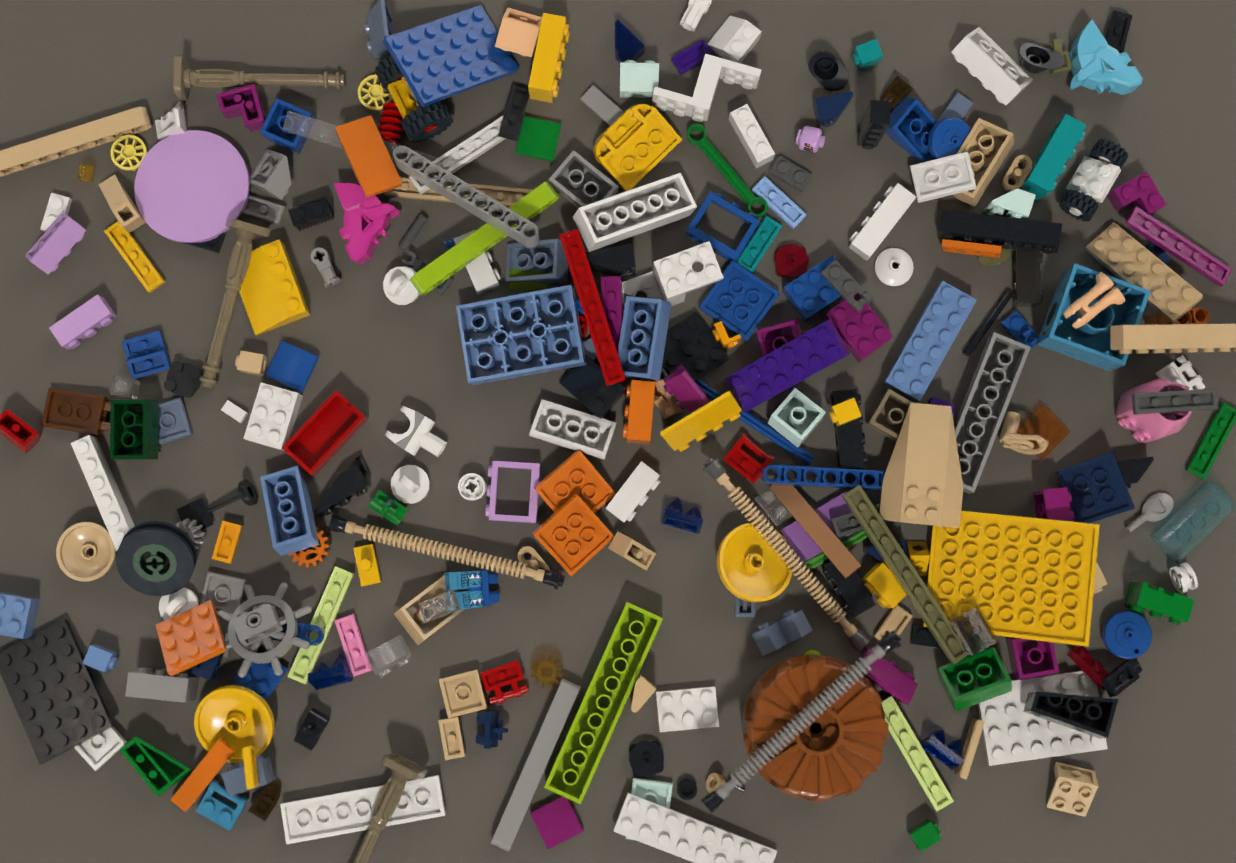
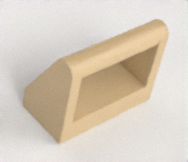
M641 674L635 681L631 710L634 713L640 710L656 690V687Z

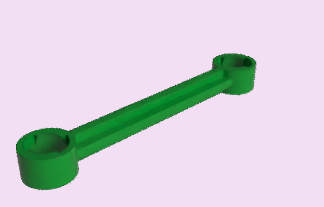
M700 124L691 125L687 131L688 142L691 145L700 147L748 205V212L753 213L751 204L764 206V211L761 214L753 213L758 219L762 218L768 208L767 202L763 198L754 196L706 138V129ZM699 131L700 133L703 132L704 135L701 140L695 141L691 139L690 132Z

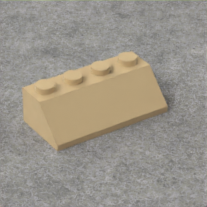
M978 118L957 152L959 154L968 151L976 189L953 194V196L973 207L977 205L1014 145L1013 133Z

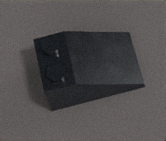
M632 244L585 252L590 269L593 272L608 276H622V280L630 279L632 275L636 274Z
M585 354L587 365L569 368L559 383L600 419H603L627 390V386L622 382L607 386L601 366Z

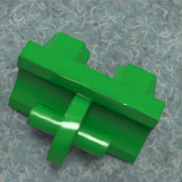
M378 490L368 507L397 526L409 510L380 490Z

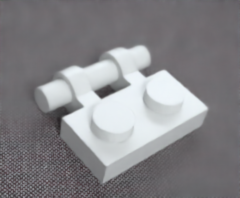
M1184 355L1176 359L1180 364L1179 367L1173 361L1155 373L1158 378L1182 384L1183 386L1187 385L1189 387L1188 390H1193L1192 387L1194 385L1198 390L1205 388L1202 377L1196 374L1191 367L1192 363L1190 360L1187 361ZM1183 371H1185L1188 377L1190 378L1189 381H1187L1184 375L1182 374Z

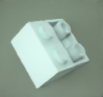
M626 60L624 63L620 62V97L653 98L654 88L659 87V63L654 61L636 63L633 60Z
M1017 188L992 200L983 210V214L1027 219L1036 195Z

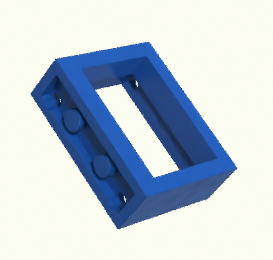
M709 192L687 228L685 235L699 244L710 241L712 249L716 254L730 262L732 260L737 262L760 221L757 220L758 217L753 213L742 211L741 207L736 203L731 202L730 204L725 201V198L719 193L715 192L713 194ZM711 202L751 225L736 251L696 228Z

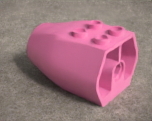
M1158 378L1128 389L1120 396L1115 417L1119 420L1118 423L1123 428L1129 429L1133 433L1132 436L1140 443L1151 442L1175 434L1187 424L1192 411L1133 415L1131 394L1188 390L1189 387Z

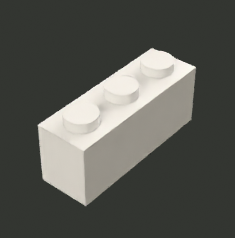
M748 104L730 112L729 121L755 168L757 169L772 161L775 153Z
M475 230L454 238L455 243L458 244L475 232ZM489 251L483 253L466 266L478 295L498 287V280L501 279L497 269L492 270L490 263L493 260Z
M641 461L605 509L623 523L626 520L630 522L637 514L634 511L638 505L643 506L649 498L646 495L649 490L652 489L654 491L661 482L658 480L660 475Z

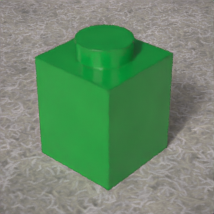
M928 819L907 831L917 849L921 852L942 840L939 835L941 833L940 828L935 821L932 823Z

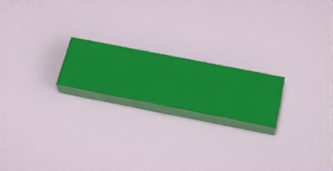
M1224 402L1220 403L1185 471L1201 480H1205L1236 421L1235 408Z

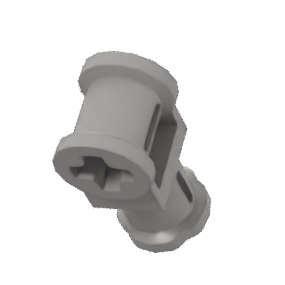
M315 248L311 252V260L321 273L325 281V288L338 284L341 279L337 277L329 253L323 248ZM320 254L323 255V261L321 262L318 260V255Z

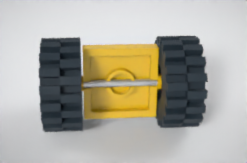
M391 55L388 58H384L383 62L378 63L375 73L383 89L390 92L403 118L401 125L410 142L419 143L422 140L431 139L452 125L453 118L444 101H438L424 107L421 106Z

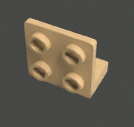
M1056 762L1054 765L1056 781L1046 803L1047 808L1086 816L1099 786L1095 771Z

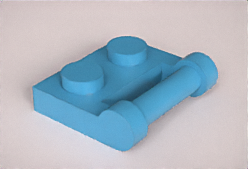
M214 779L209 785L196 812L231 831L249 799L237 794L228 797L226 788ZM214 792L238 804L237 807L234 808L213 796Z

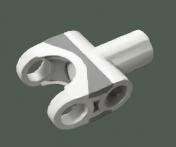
M402 406L400 411L409 418V429L403 434H393L387 430L385 436L414 456L421 447L439 457L444 451L447 442L430 432L435 422L417 411Z

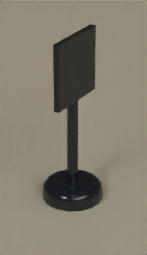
M244 479L238 483L239 495L210 508H207L202 497L178 508L177 512L182 522L184 519H189L190 522L197 520L196 526L203 525L200 529L203 530L214 525L210 516L211 512L239 499H242L246 505L253 506L258 503V497L253 485Z

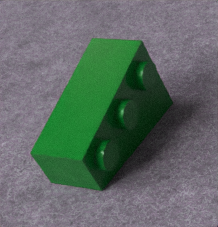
M1130 582L1124 605L1131 606L1130 610L1142 613L1144 610L1150 612L1149 616L1161 619L1163 616L1169 618L1168 622L1180 625L1181 622H1189L1194 599L1165 591L1160 587L1149 586V583Z
M134 737L120 749L121 753L157 797L165 794L194 770L141 737Z

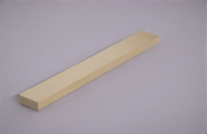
M400 177L403 183L402 186L385 192V196L452 202L431 188L420 195L410 179L406 177ZM469 184L507 208L533 191L530 189Z

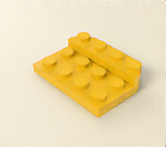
M637 104L628 108L597 138L593 146V153L597 162L607 170L626 192L631 190L682 139L655 107Z

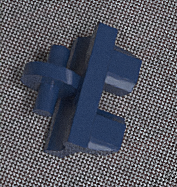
M493 710L477 714V725H485L484 732L477 733L476 743L484 745V748L488 749L498 747V740H502V733H508V728L503 727V720H499V711Z

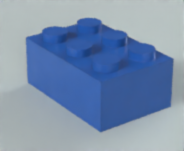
M833 255L786 285L782 290L803 322H806L842 298L821 275V272L836 259Z

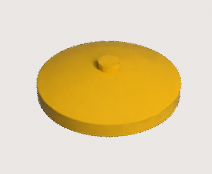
M746 523L731 530L721 541L717 552V569L723 584L733 595L748 602H764L777 597L785 590L793 572L777 556L778 552L775 553L773 551L775 548H770L772 544L768 545L767 541L763 539L764 537L760 536L761 533L757 532L759 528L754 529L756 524Z
M227 685L214 689L200 702L194 716V728L199 742L208 752L222 738L236 750L227 762L238 763L243 761L242 748L245 746L254 745L256 757L266 750L274 735L275 721L268 703L258 693L243 686Z

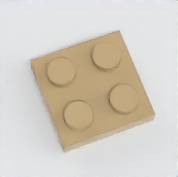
M478 669L439 679L448 718L488 708Z

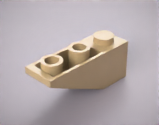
M115 174L99 184L112 212L125 230L130 233L146 223Z

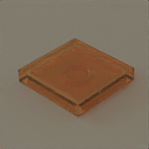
M1040 405L1019 426L1017 434L1039 435L1049 441L1046 450L1036 454L1041 460H1044L1070 433L1043 405ZM1027 440L1034 444L1033 449L1039 448L1037 441Z

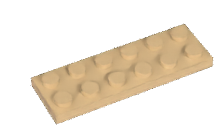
M1115 222L1086 246L1085 250L1120 280L1150 290L1147 303L1172 324L1203 298L1199 291Z

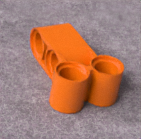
M1203 307L1191 308L1179 319L1180 323L1177 320L1174 324H1205L1209 321V312ZM1159 312L1145 316L1147 325H1172Z

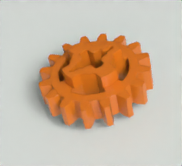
M317 526L316 531L321 547L316 545L313 546L316 550H300L299 555L297 552L288 554V556H294L292 562L299 561L298 566L300 567L304 563L306 568H310L311 563L317 567L318 560L324 562L323 555H329L326 551V548L331 547V545L326 544L329 537H323L325 531L318 532L319 527ZM318 554L315 558L308 560L310 555Z

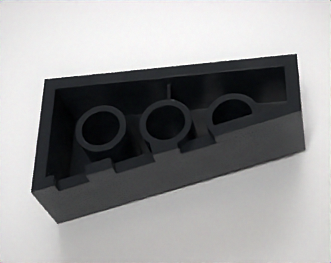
M1034 691L1028 693L1023 712L1102 739L1109 736L1118 699Z

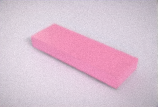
M355 614L334 620L352 677L372 671Z

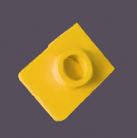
M907 541L909 561L919 576H926L930 558L927 543L925 541ZM920 546L923 550L916 551L912 547Z

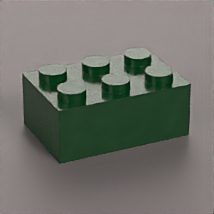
M148 399L111 400L110 459L158 460L159 401Z

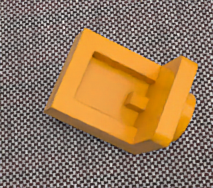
M722 321L714 324L712 334L716 341H720L722 348L727 346L730 349L739 345L738 341L741 340L740 334L729 338Z

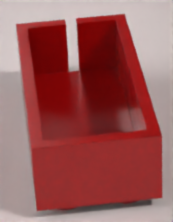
M336 390L282 449L310 475L316 476L362 427L368 418Z

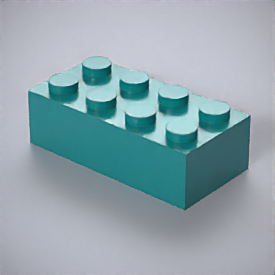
M1065 114L1054 126L1035 159L1032 169L1019 189L1035 194V199L1038 201L1043 196L1047 197L1057 185V178L1065 171L1067 167L1065 164L1068 159H1071L1076 152V145L1084 138L1086 133L1083 131L1086 124Z

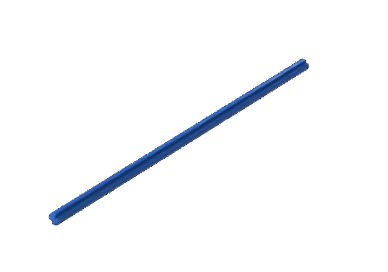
M576 297L578 312L584 315L580 300ZM700 379L696 381L711 401L722 395ZM743 410L739 412L741 416L738 419L805 464H811L814 455L800 446L796 447L783 435L748 411L745 413Z

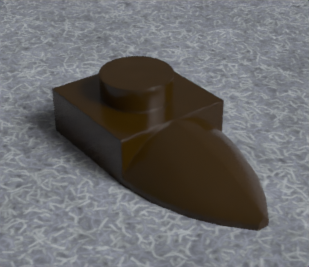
M897 75L884 91L880 101L891 102L892 109L906 98L913 88Z
M275 781L266 786L259 793L248 812L265 822L280 798L281 781Z

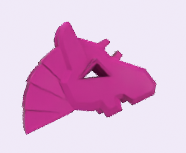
M334 183L345 211L343 220L345 226L339 232L342 239L348 240L345 247L350 260L363 265L372 258L376 245L381 244L378 239L382 235L385 238L388 237L386 231L392 218L400 215V211L391 204H384L376 195L365 198L359 185Z

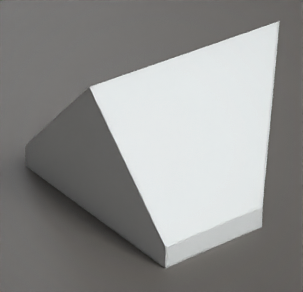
M179 101L166 115L161 116L160 120H155L158 139L186 133L187 126L183 101Z

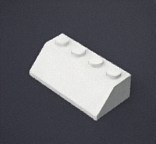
M980 27L966 35L951 52L957 62L966 66L968 72L972 76L977 77L982 82V86L990 90L995 95V98L1005 105H1008L1033 81Z

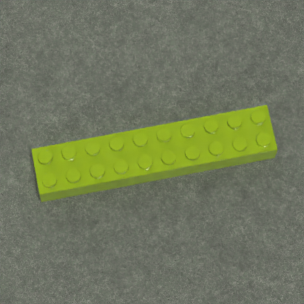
M626 602L544 788L578 804L582 803L662 623V617Z

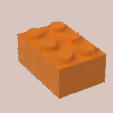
M632 380L631 385H627L626 399H630V405L626 404L625 418H628V424H624L623 438H627V443L650 445L655 382Z

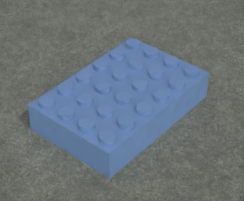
M572 285L456 306L467 380L471 385L587 365L575 289Z

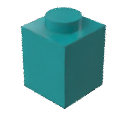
M877 39L856 46L851 57L854 65H857L859 70L881 63L883 53Z

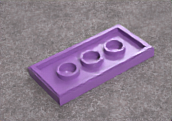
M848 491L814 510L833 533L834 530L830 519L852 512L842 498V495ZM797 521L779 530L790 545V549L792 548L794 550L793 553L796 552L803 562L822 552ZM851 534L839 537L838 539L841 541L842 539L848 537Z

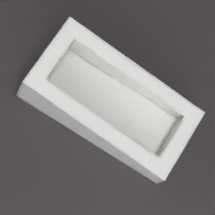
M229 400L226 401L221 409L240 423L248 415L246 411Z

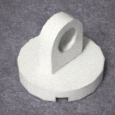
M407 266L391 269L385 275L383 281V290L386 297L398 305H407L414 302L420 296V293L410 282V278L416 272Z
M416 465L400 467L391 478L393 495L399 501L406 504L421 502L430 490L428 474Z
M186 587L173 594L162 596L159 601L160 616L163 620H167L198 606L199 599L192 590Z

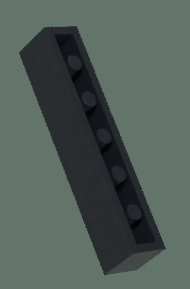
M943 209L939 238L998 245L1005 249H1012L1014 247L1021 248L1024 251L1038 250L1045 254H1052L1054 252L1058 253L1062 223Z

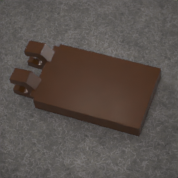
M49 388L41 426L93 435L103 434L104 430L110 431V423L105 422L107 411L110 412V400L105 396Z

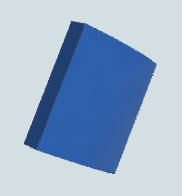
M161 330L121 341L128 359L126 363L132 379L171 368Z
M281 341L265 376L303 393L319 357Z

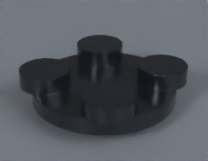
M174 361L167 374L164 388L177 396L190 398L201 385L199 378L202 372L192 364Z
M642 741L630 746L629 762L634 775L649 777L663 771L664 755L658 741Z

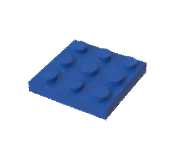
M732 260L722 274L723 280L717 281L699 309L717 322L722 321L727 329L736 335L740 334L741 338L747 342L780 293Z

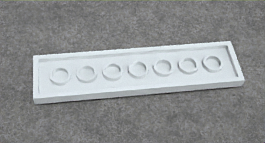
M434 775L416 780H407L401 799L386 826L445 816L440 776ZM386 784L281 803L286 844L368 830L370 827L369 821L372 819L375 806Z
M628 792L613 832L694 863H773L777 854V850Z

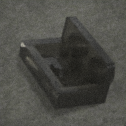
M977 606L951 620L953 631L960 637L964 650L971 657L997 643L995 636Z

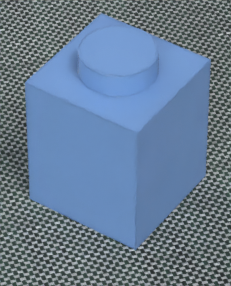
M98 644L90 645L82 664L102 672H110L118 663V652Z

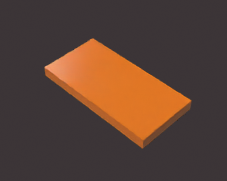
M371 115L335 127V132L365 198L402 186L403 183Z

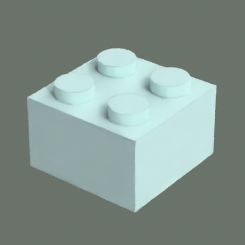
M794 388L771 415L767 424L796 447H799L821 422L826 412Z

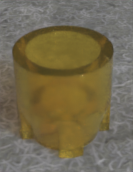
M79 164L77 180L93 183L95 167Z

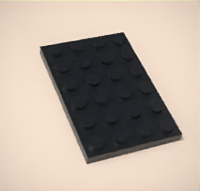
M63 619L0 652V674L39 764H44L114 727V723L89 667L82 664L84 656L67 619Z

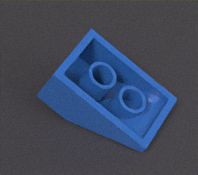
M904 98L890 114V123L885 133L920 163L934 160L929 151L928 137L937 121L917 98Z

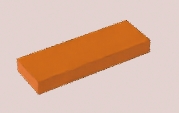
M942 239L941 246L943 252L1001 258L1002 246Z

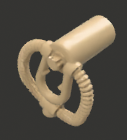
M1012 411L1005 413L999 442L1003 444L1004 448L1027 455L1039 454L1046 450L1049 441L1041 436L1017 434L1021 419L1019 413ZM1027 440L1037 441L1039 448L1033 449L1034 444Z

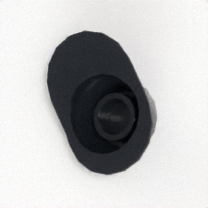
M1025 43L1019 48L1021 56L1020 65L1030 73L1037 74L1046 69L1056 70L1064 65V57L1055 50L1041 47L1034 43Z
M819 51L809 60L808 68L810 73L826 90L839 91L847 85L849 80L848 72L833 52Z

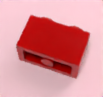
M6 409L0 415V434L25 454L40 441L39 433L9 409Z

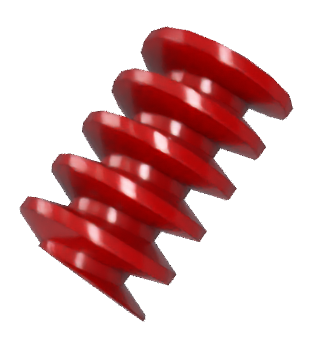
M395 102L384 103V110L381 112L382 118L379 120L381 125L378 126V131L385 144L398 146L399 143L394 140L401 138L396 132H402L403 130L398 126L402 122L399 119L402 116Z

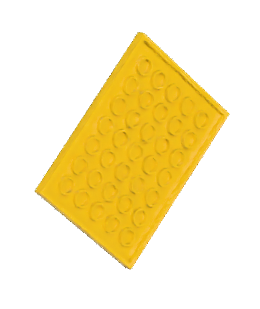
M961 511L960 528L933 526L927 588L956 631L1089 647L1100 524Z

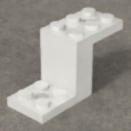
M705 54L693 97L655 87L652 106H655L659 111H672L677 116H690L698 122L707 121L719 79L728 84H740L745 89H756L762 69Z
M710 241L653 262L652 272L622 282L624 308L626 296L635 297L641 291L646 293L647 298L662 299L671 303V306L684 302L687 292L723 280L724 277ZM695 262H700L703 265L701 272H695L692 269V265Z

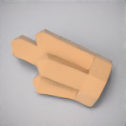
M664 380L656 381L657 389L655 394L657 397L654 403L661 411L663 418L667 419L682 413L683 410L675 402L678 398L674 393L670 395L663 387L665 385Z

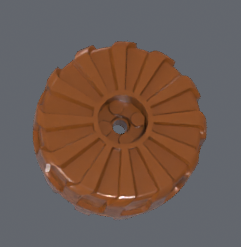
M809 654L791 657L767 669L756 682L751 692L748 693L744 704L742 733L749 757L751 755L756 757L754 752L757 751L759 754V747L764 750L762 745L768 746L767 740L770 743L773 742L770 738L776 739L774 734L780 735L778 730L781 729L784 732L785 730L782 727L788 728L787 722L793 724L790 720L793 718L796 721L794 716L800 717L798 712L801 711L804 714L805 712L802 709L805 707L808 710L807 704L813 706L810 702L813 700L816 703L814 698L818 697L820 699L818 694L821 693L824 696L825 694L822 691L825 689L828 692L827 686L832 689L833 687L830 684L833 682L836 685L834 680L837 678L840 681L838 677L840 675L844 678L845 676L842 673L845 671L848 674L847 668L853 670L850 667L851 665L830 656ZM858 676L859 682L854 679L853 681L856 684L853 686L850 683L851 689L845 687L848 691L845 693L842 690L841 692L844 695L841 697L838 694L840 699L837 700L834 697L833 699L836 702L833 704L830 701L829 703L832 705L830 708L825 705L827 710L825 711L822 708L823 714L821 715L818 712L817 714L820 716L818 718L814 715V722L811 719L809 720L811 724L815 722L820 724L818 732L812 733L810 726L805 723L807 728L804 729L802 726V733L798 730V736L793 734L795 739L793 740L790 737V744L785 741L787 746L781 745L782 751L779 748L776 749L779 753L773 752L775 757L769 756L770 762L765 759L767 764L761 763L762 769L756 767L765 780L787 795L807 799L812 802H825L832 797L843 794L848 796L860 789L862 781L871 772L876 773L882 762L881 753L885 739H888L889 727L885 720L882 700L865 676L862 679Z

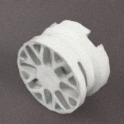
M468 473L460 479L458 490L464 499L478 500L485 494L487 484L481 475Z
M1187 562L1180 564V567L1174 566L1169 569L1172 584L1180 594L1187 592L1188 589L1193 590L1198 587L1195 572Z

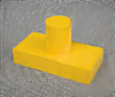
M374 544L353 548L361 587L381 583Z

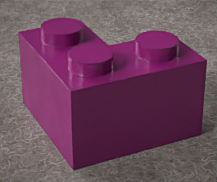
M254 84L216 94L221 113L226 119L242 115L244 124L250 132L262 129L266 121V115L259 90Z
M1148 172L1126 182L1107 194L1115 211L1133 203L1135 207L1137 206L1149 215H1152L1167 205Z

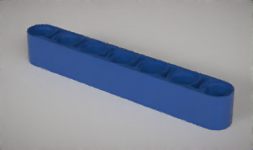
M769 465L761 471L760 477L765 484L844 489H853L860 485L863 490L882 491V482L886 471ZM769 469L775 473L773 480L767 477ZM787 471L794 473L793 481L787 479ZM807 472L813 474L814 479L812 482L806 479ZM826 473H830L833 476L832 483L826 481ZM846 474L851 475V484H848L845 481ZM865 475L870 476L872 480L870 485L865 483Z

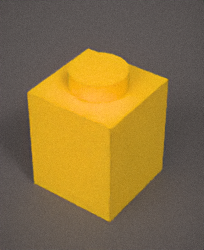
M855 398L832 406L830 408L831 412H829L832 423H836L837 427L862 416Z

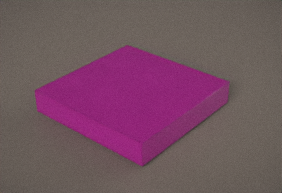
M563 796L530 812L547 850L584 831L569 799Z

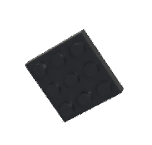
M696 312L667 330L662 366L668 375L682 364L696 382L729 359Z

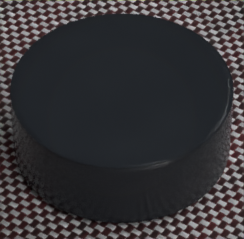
M689 779L680 781L677 786L679 797L683 800L693 799L697 794L696 784Z

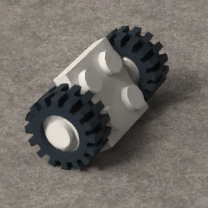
M1098 139L1089 153V157L1085 156L1068 183L1066 187L1067 192L1059 203V206L1062 207L1061 209L1066 214H1070L1071 217H1076L1077 220L1081 219L1084 222H1089L1099 207L1097 202H1103L1129 157L1128 152L1124 148H1120L1119 144L1116 145L1114 144L1115 142H1109L1107 139Z

